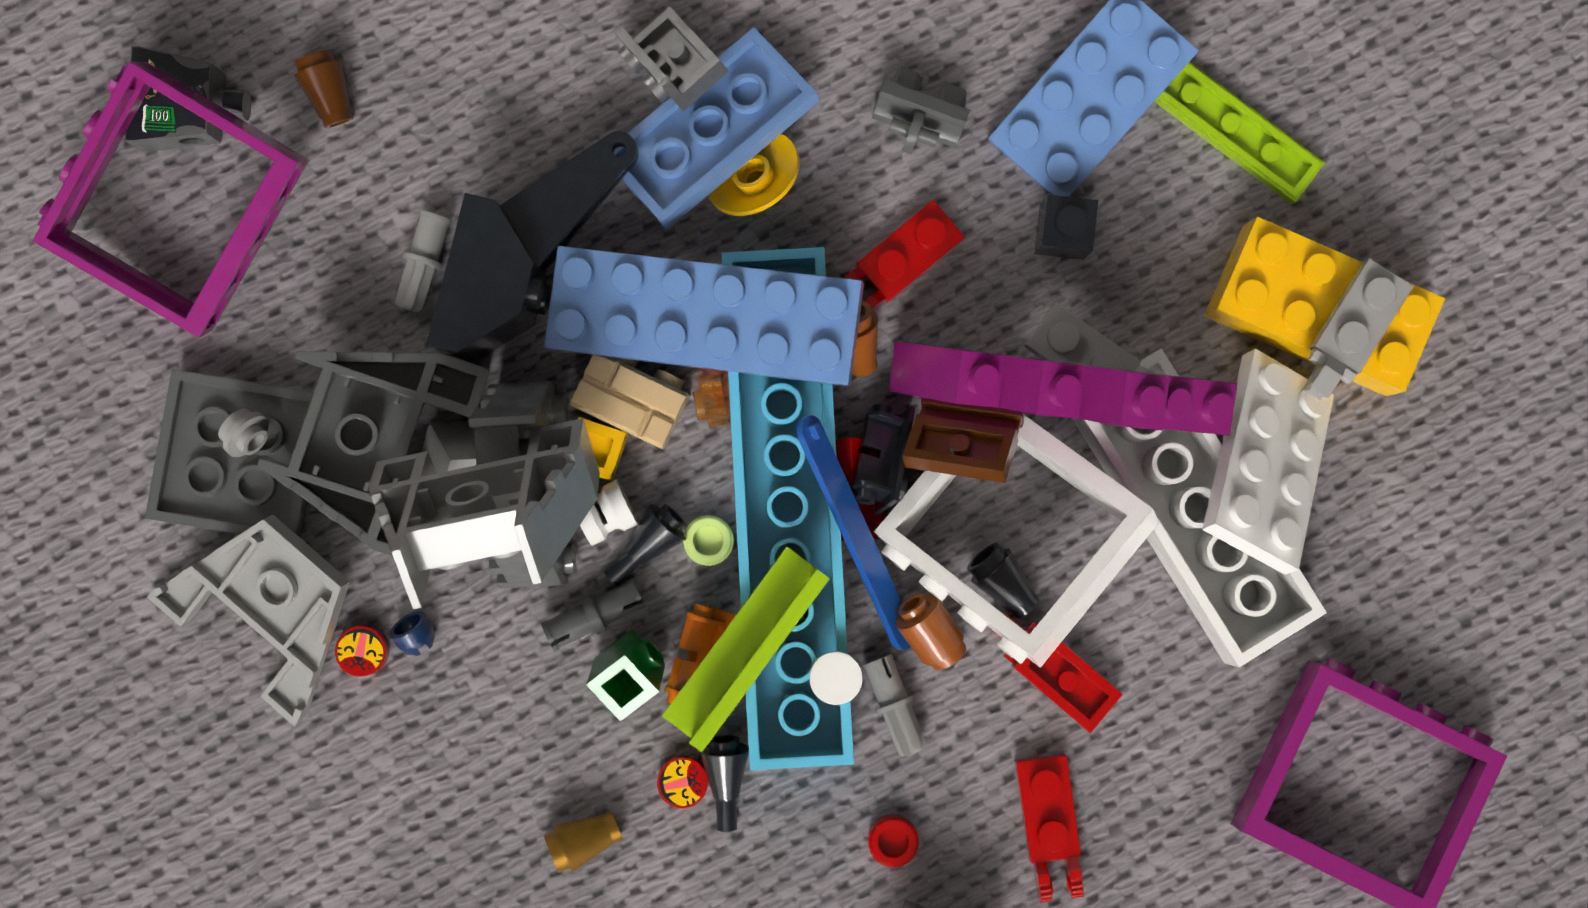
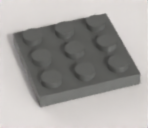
M172 369L145 519L241 534L261 520L274 515L301 538L307 501L259 468L257 464L260 458L265 457L285 464L290 463L314 392ZM241 408L262 413L269 421L268 437L265 444L254 454L241 457L230 456L224 450L223 441L218 436L222 423L230 414Z

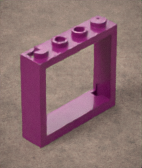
M129 61L127 67L123 65L117 78H111L107 89L112 95L103 111L97 110L87 122L83 136L88 139L79 156L74 154L64 165L59 176V180L63 182V185L55 200L49 199L39 211L42 214L37 224L40 228L33 242L200 338L213 331L309 159L148 62ZM150 87L274 161L195 303L72 232Z
M1327 658L1325 665L1308 661L1230 824L1243 833L1395 908H1436L1507 755L1491 748L1490 746L1494 739L1468 726H1463L1460 733L1444 725L1448 716L1431 707L1418 703L1416 709L1413 710L1399 703L1398 701L1402 694L1382 683L1373 680L1370 687H1367L1353 680L1356 671L1330 658ZM1328 686L1474 758L1411 891L1265 819Z

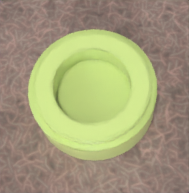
M706 515L696 518L688 525L684 533L686 540L683 543L686 553L693 561L701 565L712 566L723 562L730 555L734 546L732 529L723 519L716 516Z

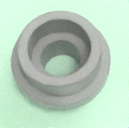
M247 408L236 410L225 419L219 429L218 436L223 441L224 450L232 457L256 453L267 440L269 421L260 412H252Z

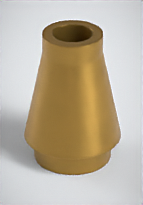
M612 811L600 816L553 825L555 830L543 835L558 873L569 868L573 873L612 844L623 840Z

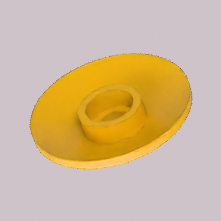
M780 134L708 195L709 200L718 210L733 216L752 215L773 206L787 194L797 178L800 158L796 147L788 137Z

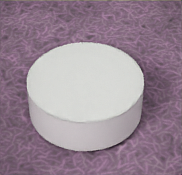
M830 651L822 654L813 663L810 670V685L814 694L823 702L831 705H841L851 701L860 691L862 672L856 660L849 654L841 651Z

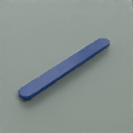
M804 416L797 424V437L892 645L898 650L909 649L911 646L895 626L896 618L899 615L898 609L902 601L826 432L816 416Z

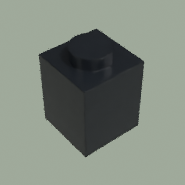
M1047 195L1039 206L1034 254L1084 260L1093 251L1098 200Z

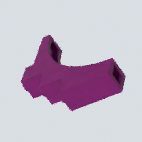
M895 341L889 391L955 404L996 407L1035 415L1083 419L1122 427L1230 435L1237 383Z

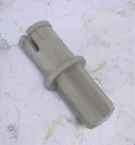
M422 210L419 214L420 219L409 253L404 252L402 255L406 263L394 299L395 305L399 308L416 313H421L424 310L435 270H441L442 264L438 260L448 226L451 224V220L444 216Z
M891 653L863 664L862 667L866 671L879 707L875 709L876 713L883 714L898 754L901 757L910 756L923 750L926 747V741L910 703L914 700L913 694L907 695L894 662V656Z

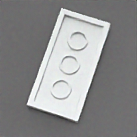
M1253 349L1242 355L1236 381L1237 391L1231 433L1223 437L1202 530L1286 575L1299 570L1334 394H1331L1329 398L1317 399L1302 389L1308 380L1307 378L1261 351Z

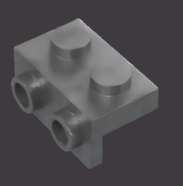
M668 7L634 39L620 24L613 30L624 44L618 51L620 56L637 75L646 69L648 74L641 80L661 103L670 97L683 112L729 72L720 59L671 7Z

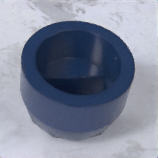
M416 611L396 622L391 628L389 636L402 652L407 655L419 656L421 655L419 648L426 644L429 649L433 646L435 630L425 613Z

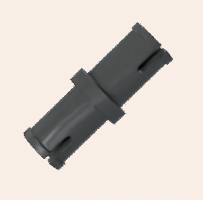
M631 578L628 582L593 599L590 595L581 598V605L550 620L541 622V626L555 652L560 647L593 631L597 635L607 631L605 625L640 608L643 609L646 605L633 578Z

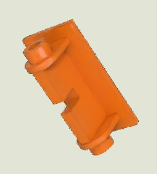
M697 603L694 604L692 612L687 611V619L678 647L689 651L686 659L675 657L668 684L665 685L664 691L668 692L667 703H672L734 619L735 614Z

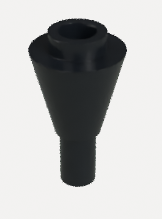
M650 504L625 546V551L604 571L606 577L613 584L619 586L639 565L649 562L685 541L686 538L682 531L686 526L685 521L667 504H664L661 508Z
M734 735L714 736L704 751L700 752L712 795L716 800L717 830L721 832L737 830L736 799L739 797L749 754V746L740 743L739 737Z

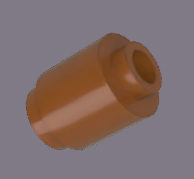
M916 594L901 604L898 609L899 615L896 618L895 626L922 663L931 665L934 670H943L961 659L966 651V644L963 642L964 633L938 598L933 594Z

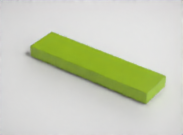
M1191 62L1185 66L1154 101L1291 205L1299 199L1325 164L1324 161Z

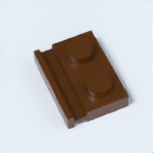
M922 397L920 413L916 414L902 455L905 467L1006 483L1018 443V433L1024 424L1023 413L1003 408L955 404Z

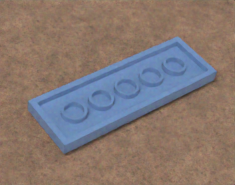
M558 246L544 348L851 387L864 283L861 280Z

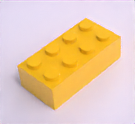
M1257 216L1242 226L1204 317L1316 365L1308 360L1312 352L1309 347L1363 262ZM1411 284L1414 287L1362 371L1355 376L1352 382L1384 396L1406 392L1445 301V298L1414 284Z

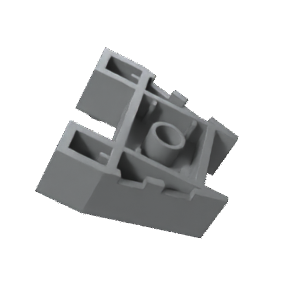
M582 418L531 429L527 455L436 474L428 451L377 461L368 490L412 608L416 609L422 607L431 569H454L467 561L491 556L507 558L522 550L532 583H542L596 502L600 472L585 422Z

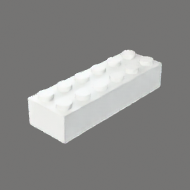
M1162 348L1140 360V366L1151 370L1155 374L1179 376ZM1072 418L1106 474L1154 509L1159 523L1149 534L1147 540L1225 664L1241 667L1327 613L1300 569L1285 575L1202 530L1222 446L1215 434L1122 427Z

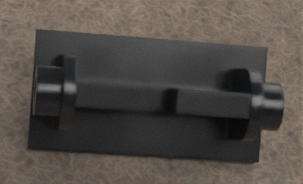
M874 404L872 411L866 413L860 447L877 452V457L864 453L858 456L852 491L856 493L855 499L858 503L865 505L875 504L874 514L876 515L881 514L896 502H900L906 492L909 478L908 474L904 472L905 464L902 455L912 429L915 407L911 406L901 415L896 416L892 414L890 406Z

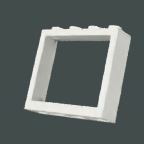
M1023 414L1024 424L1019 430L1017 445L1122 521L1030 634L906 538L908 533L957 475L924 471L874 532L886 545L881 550V553L893 561L896 566L903 571L909 565L913 566L924 575L919 580V583L940 601H943L949 595L962 605L957 613L976 630L982 633L986 626H988L1002 638L997 645L1011 658L1013 657L1020 664L1028 658L1041 668L1159 522L1154 509Z

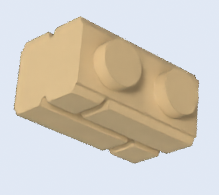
M593 355L571 399L570 405L665 450L690 398L688 393L681 390L684 381L660 369H657L652 377L635 369L638 360Z

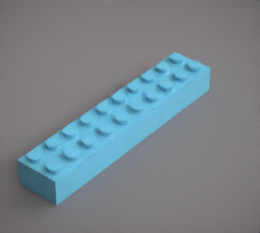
M824 247L722 253V265L826 276ZM728 372L741 608L786 547L793 550L830 578L746 692L750 770L854 765L850 701L841 705L825 703L814 694L810 685V670L818 657L830 651H841L848 654L841 532L797 437V424L799 420L804 416H816L820 420L836 455L832 384Z

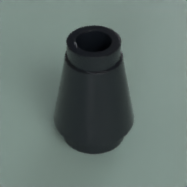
M993 543L980 551L968 564L967 570L973 576L971 582L1009 612H1012L1016 618L1027 615L1038 604L1039 597L1034 593L1032 586L1009 548L1003 549L998 543Z

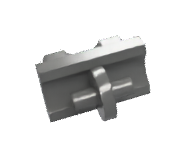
M904 67L897 70L891 81L884 80L872 119L889 124L888 131L906 137L902 149L903 152L912 154L916 141L934 148L937 142L953 148L957 147L970 112L969 109L965 108L967 97L965 89L947 84L941 86L937 98L919 92L923 80L919 73Z

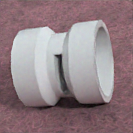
M618 479L603 485L601 492L598 493L596 502L580 524L587 540L592 546L606 540L608 533L615 529L625 531L638 525L634 510ZM598 503H599V505H600V507H601V510H602V512H603V514H604V516H605V518H606V520H607V522H608L607 524H606V522H605V520H604V518H603V515H602V513H601V511H600V509H599V507H598V505H597Z

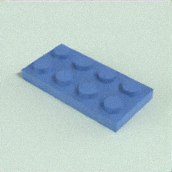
M1109 0L990 135L988 141L1049 195L1070 197L1199 50L1142 0Z
M755 27L718 57L729 72L684 112L669 98L627 133L634 139L639 151V157L635 166L630 169L622 181L666 230L820 101L817 92ZM618 147L615 149L614 155L618 157L623 156L626 153V148Z

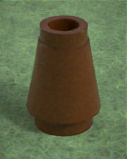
M332 49L322 50L297 59L294 63L298 73L294 77L317 115L322 119L324 127L332 128L353 120L343 61L336 59L334 51Z

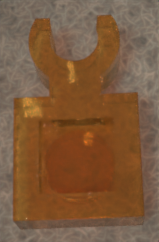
M721 375L700 377L701 390L693 391L698 421L707 420L710 430L730 427Z

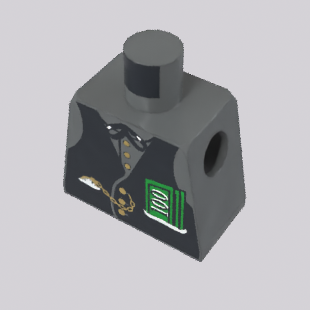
M131 46L130 61L148 62L242 120H249L251 115L250 93L245 90L225 89L226 74L215 65L206 61L145 47ZM150 87L125 133L124 141L140 151L147 152L220 144L222 130Z

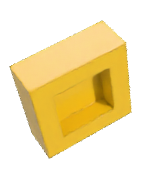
M584 419L599 468V477L613 481L629 434Z

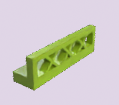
M786 547L662 717L691 738L689 744L702 753L830 578L793 550Z

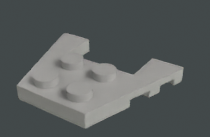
M271 515L222 545L204 559L180 572L165 584L152 590L147 598L181 627L193 619L212 593L288 659L260 697L295 726L309 712L350 581L276 516Z

